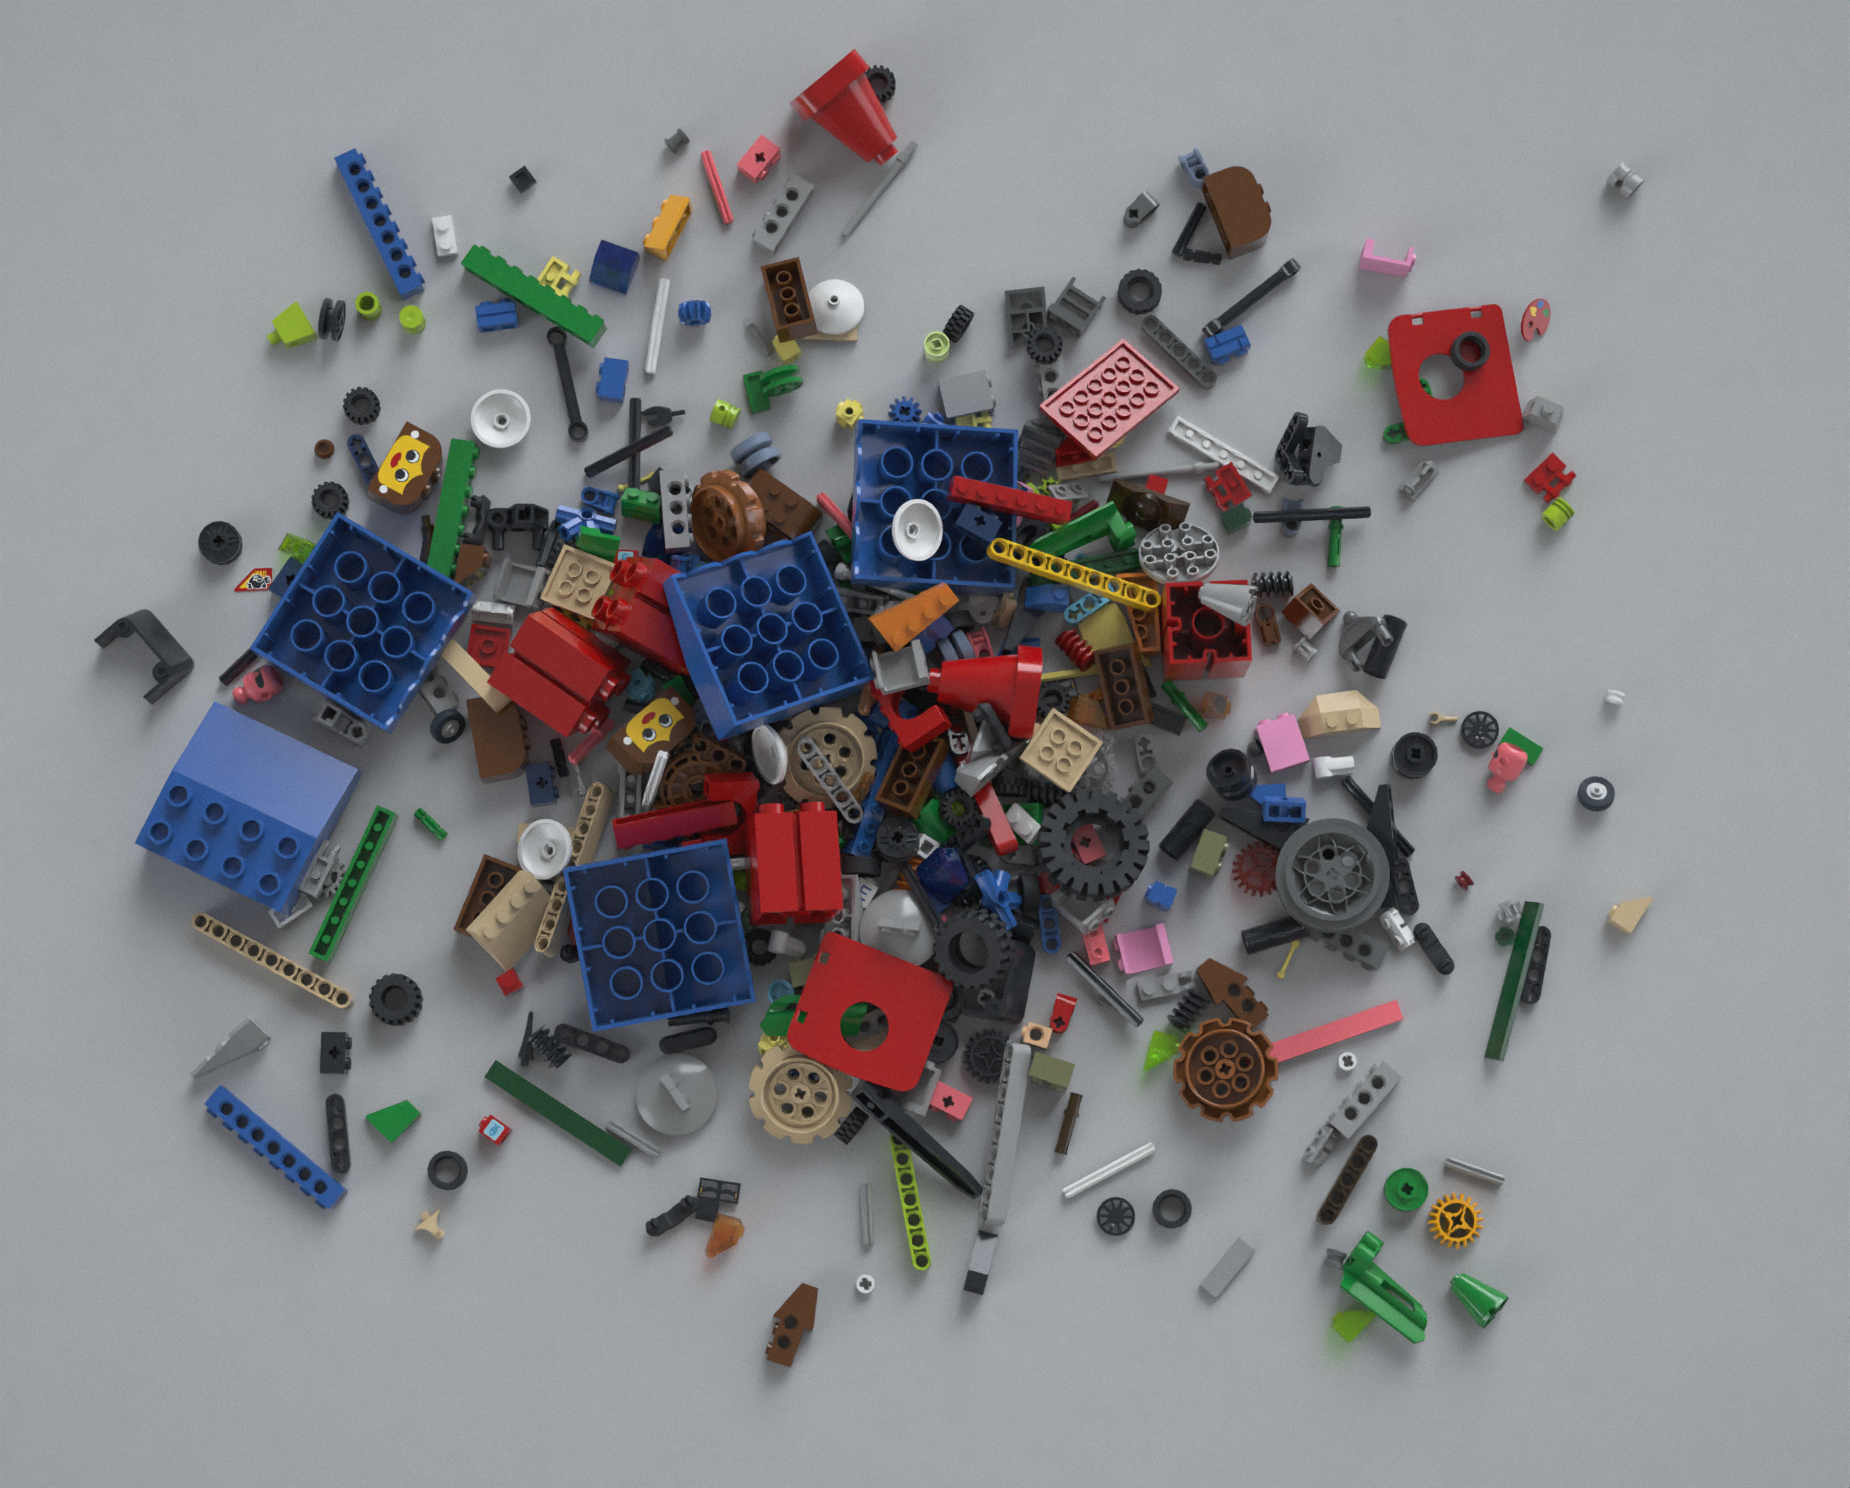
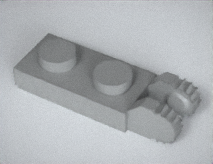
M327 840L322 842L298 888L299 891L318 899L341 848L336 845L332 849L329 858L324 857L323 855L329 847V841Z
M1193 971L1178 974L1176 972L1137 981L1141 1002L1196 988V983H1187L1180 986L1178 980L1194 975Z

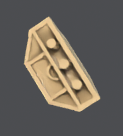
M1357 690L1316 695L1298 719L1303 739L1381 729L1378 708Z

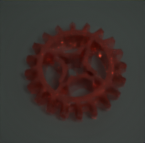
M1256 842L1255 849H1253L1251 844H1248V852L1241 848L1240 852L1243 856L1236 854L1235 858L1239 862H1232L1233 866L1238 867V869L1231 871L1232 874H1238V876L1233 878L1234 882L1241 881L1237 886L1238 888H1241L1243 885L1246 886L1244 889L1245 894L1251 889L1252 897L1255 896L1256 891L1259 892V897H1263V891L1268 896L1271 895L1270 888L1275 892L1277 891L1275 877L1268 884L1266 871L1275 867L1276 873L1277 857L1280 851L1274 855L1272 852L1275 847L1271 846L1269 850H1266L1267 843H1264L1262 848H1260L1259 842ZM1256 854L1265 855L1272 861L1262 862ZM1250 856L1252 868L1243 873V863ZM1256 864L1259 868L1266 867L1262 871L1263 875H1260L1259 872H1253L1256 869ZM1256 877L1262 886L1254 885L1246 878Z

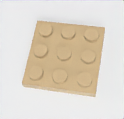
M564 544L540 599L595 621L596 618L591 616L592 608L600 596L608 595L613 584L609 576L615 564Z
M1052 708L1018 759L1070 793L1103 742Z

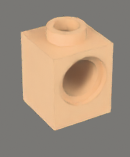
M1029 1022L1028 1026H1023L1020 1037L1024 1038L1023 1043L1046 1050L1053 1029ZM1033 1030L1040 1031L1041 1039L1038 1041L1032 1040L1030 1032Z

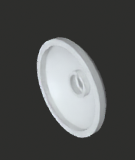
M837 279L826 280L814 286L808 293L817 330L830 335L844 334L855 328L863 317V297L855 286L846 281ZM836 299L837 302L833 303L831 300Z
M505 389L493 390L481 396L475 403L471 413V425L475 435L482 443L493 448H509L518 444L528 433L531 424V413L525 400L517 393ZM504 419L506 420V423L504 425H500V420Z
M922 499L905 502L897 510L892 524V536L896 548L904 557L913 561L926 560L937 551L943 535L942 520L938 511L931 503Z
M766 724L754 729L752 734V752L761 776L769 784L774 785L780 783L785 777L788 751L779 734Z
M541 819L530 824L521 835L518 844V860L522 869L530 872L539 880H548L558 876L567 866L572 853V841L569 832L561 823L551 819Z

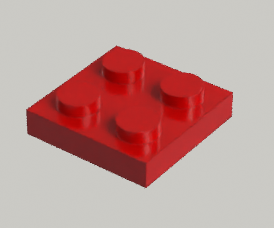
M471 624L467 653L479 666L496 668L506 651L509 652L512 630Z

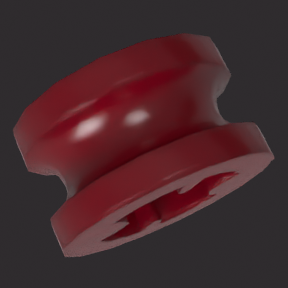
M1464 871L1460 872V876L1454 877L1458 885L1465 891L1468 890V886L1474 885L1472 879Z

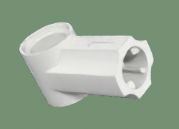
M1326 756L1313 759L1316 780L1355 773L1353 756L1338 758Z
M772 930L767 951L798 958L805 954L806 947L804 942L789 937L788 933Z

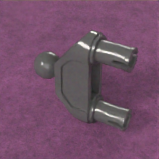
M1347 611L1343 615V622L1347 627L1342 631L1339 642V654L1342 659L1347 660L1353 672H1359L1361 669L1358 665L1362 669L1364 668V663L1357 655L1360 649L1376 635L1383 646L1390 645L1388 639L1392 643L1394 638L1387 630V622L1384 618L1374 616L1358 617V614L1354 611Z

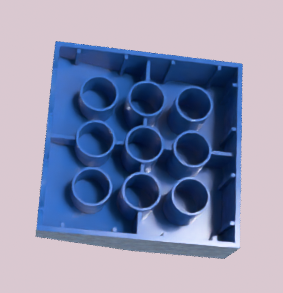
M858 419L855 424L851 583L923 592L943 582L949 586L954 594L1003 597L1004 592L1010 593L1014 590L1016 567L991 559L987 555L986 546L952 528L965 504L948 501L947 495L950 480L954 476L1017 489L1018 430ZM914 499H922L931 503L938 511L943 525V535L939 548L930 558L922 561H913L904 557L896 548L892 536V524L897 510L905 502ZM981 508V511L996 515L999 518L998 520L1002 522L993 541L997 538H1002L1016 543L1017 516ZM977 520V521H976V522H977V523H976V526L979 527V526H980V521ZM994 545V551L1002 553L1001 547ZM1016 551L1013 552V557H1014L1015 559H1016Z
M337 512L250 649L264 661L391 735L477 600V597L472 591Z
M812 531L790 541L782 540L769 544L755 552L747 551L737 554L720 563L712 562L702 565L685 574L670 575L662 584L686 667L718 741L857 694L874 680L875 675Z
M214 701L173 767L135 844L289 918L300 898L301 891L298 888L324 840L329 841L362 772L343 761Z
M727 838L574 865L563 869L593 1032L756 1002Z

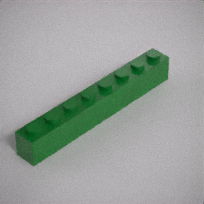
M475 244L471 247L461 262L464 270L592 348H595L607 330L604 320L596 314L594 316L590 315L585 307L579 304L575 306L571 303L572 300L563 294L560 297L552 287L548 285L544 287L539 284V280L534 276L529 275L527 277L519 267L515 265L511 267L506 264L507 261L501 256L497 255L494 257L491 255V251L482 245L478 247Z
M451 438L427 563L428 566L451 580L456 575V561L460 551V540L465 533L464 519L469 514L468 498L471 499L473 493L471 482L476 477L475 461L480 456V448H478L474 441Z
M379 805L376 806L308 953L311 956L331 964L399 816L395 812Z

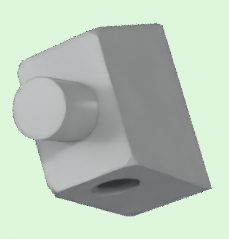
M1536 396L1528 401L1522 418L1526 422L1556 434L1564 416V407L1543 397Z

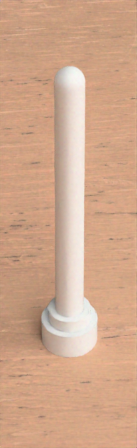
M839 563L835 569L834 576L842 581L851 579V569L848 565ZM870 586L905 600L916 596L901 589Z

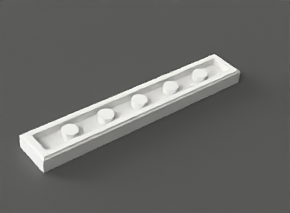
M1180 416L1176 417L1167 432L1170 436L1210 460L1218 462L1222 467L1233 462L1242 479L1269 495L1280 478L1277 474Z

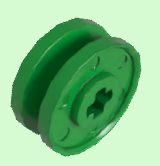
M795 364L784 365L759 376L760 383L767 385L763 388L764 396H780L800 388L804 384L802 377H795L800 373L799 366Z
M1401 1168L1394 1171L1386 1179L1384 1196L1392 1208L1401 1212H1410L1419 1208L1426 1201L1428 1183L1419 1171L1413 1168ZM1403 1184L1411 1188V1191L1408 1192L1409 1195L1401 1191V1188L1404 1187Z

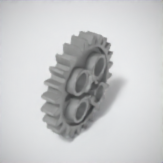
M1102 741V745L1094 756L1098 757V760L1090 765L1080 777L1086 779L1087 786L1081 785L1078 780L1072 789V795L1076 790L1085 789L1087 793L1092 788L1102 789V794H1105L1107 792L1105 788L1110 789L1112 787L1110 782H1114L1116 778L1111 774L1117 772L1112 767L1117 762L1111 761L1114 754L1107 753L1110 747L1103 748L1104 741ZM1095 765L1102 768V774L1095 772Z

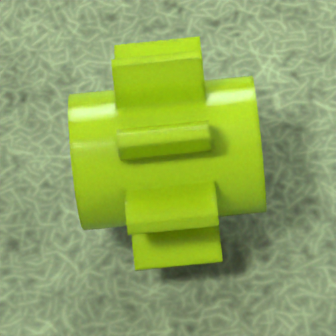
M1052 476L1047 481L1042 479L1043 486H1039L1038 490L1043 491L1041 495L1048 496L1050 491L1047 492V486L1060 484V480L1054 481Z

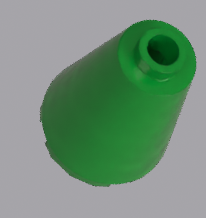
M932 795L926 800L928 804L925 803L917 820L909 817L908 820L915 825L918 833H924L938 842L939 846L943 848L945 842L957 832V829L952 827V825L948 826L946 821H942V815L939 816L941 810L938 809V805H941L935 795Z
M1457 1273L1450 1281L1452 1284L1450 1289L1475 1322L1483 1329L1496 1317L1497 1312L1501 1311L1509 1299L1506 1294L1465 1273L1461 1275Z

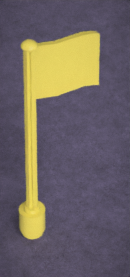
M1115 603L1106 605L1077 625L1082 635V640L1088 641L1085 647L1091 645L1093 647L1092 651L1135 642L1124 615ZM1095 606L1085 607V608L1088 609V610H1091V609H1093ZM1079 608V611H1078L1077 613H1075V614L1069 613V614L1071 615V617H1072L1074 620H1076L1077 614L1080 613V612H1082V611H1081V609ZM1140 651L1142 662L1148 668L1150 666V659L1147 656H1142ZM1092 666L1085 672H1081L1077 668L1045 673L1041 676V683L1098 674L1097 666Z

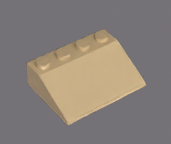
M519 870L470 924L466 931L505 971H509L535 942L550 900V895L530 872Z

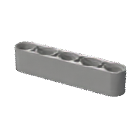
M810 737L800 738L796 744L800 757L846 820L850 823H858L863 817V811L858 801ZM809 743L812 747L808 752H804L800 749L802 744ZM817 759L823 761V765L820 768L812 766L813 762ZM827 776L835 777V781L832 784H826L824 780ZM839 792L847 794L844 800L836 799ZM852 808L859 810L858 814L854 817L848 815V811Z

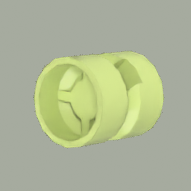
M932 332L924 340V355L931 363L944 362L950 352L949 339L942 332Z

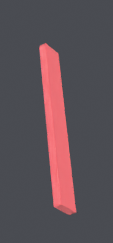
M1397 1000L1271 1043L1274 1049L1270 1052V1057H1276L1278 1063L1396 1023L1404 1018ZM1244 1058L1248 1068L1251 1065V1060Z

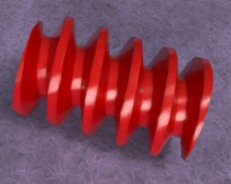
M1076 629L1062 632L1056 638L1055 644L1059 646L1061 651H1064V654L1069 657L1070 661L1074 662L1081 672L1087 671L1095 662L1094 651H1092L1093 647L1091 645L1085 647L1088 641H1081L1082 635H1076Z

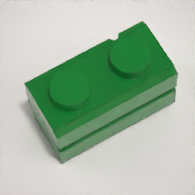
M626 488L621 499V516L660 524L663 519L661 495L638 490L637 488Z

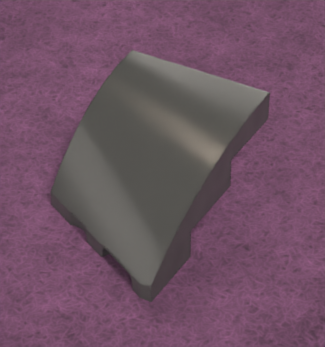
M1045 287L1005 290L1010 350L1025 342L1031 331L1033 332L1035 328L1039 329L1040 326L1047 328Z

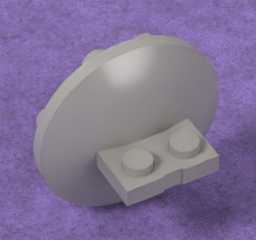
M1182 522L1179 528L1171 530L1169 524H1162L1147 534L1142 540L1139 547V563L1143 571L1150 578L1159 582V584L1203 581L1218 566L1219 546L1209 532L1188 522Z
M892 890L876 897L866 907L859 926L862 944L919 967L926 963L935 953L933 951V944L937 941L934 940V937L939 932V929L935 930L912 891Z
M673 1053L655 1059L644 1069L636 1087V1103L643 1119L655 1130L672 1136L687 1135L703 1127L712 1117L718 1101V1088L712 1072L702 1061L687 1054Z

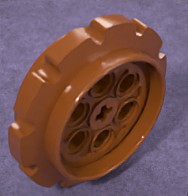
M727 469L722 471L715 470L703 475L700 478L701 484L696 485L694 488L689 513L692 514L691 530L702 552L709 559L720 563L737 554L747 551L755 552L763 548L766 520L762 504L754 490L747 482L741 481L737 473Z
M1220 1018L1205 1021L1199 1024V1033L1189 1032L1178 1047L1182 1057L1174 1060V1081L1183 1084L1182 1089L1179 1090L1183 1101L1192 1110L1200 1107V1115L1203 1118L1220 1123L1223 1122L1226 1116H1229L1232 1122L1248 1119L1254 1115L1253 1108L1255 1106L1261 1109L1264 1108L1275 1092L1270 1087L1271 1082L1278 1081L1279 1078L1278 1059L1270 1057V1052L1274 1047L1261 1030L1255 1033L1251 1032L1252 1025L1247 1021L1237 1018H1229L1226 1024H1223ZM1234 1045L1235 1052L1232 1055L1225 1054L1226 1046ZM1210 1051L1216 1053V1058L1212 1062H1208L1205 1059L1206 1054ZM1249 1058L1251 1065L1246 1069L1241 1068V1060ZM1227 1065L1228 1068H1231L1229 1070L1228 1075H1226L1224 1072L1221 1073V1071L1224 1070L1223 1066ZM1207 1071L1211 1072L1212 1079L1209 1082H1203L1202 1074ZM1240 1078L1247 1080V1085L1243 1089H1239L1236 1086ZM1220 1085H1226L1228 1088L1227 1093L1223 1096L1217 1094V1088Z

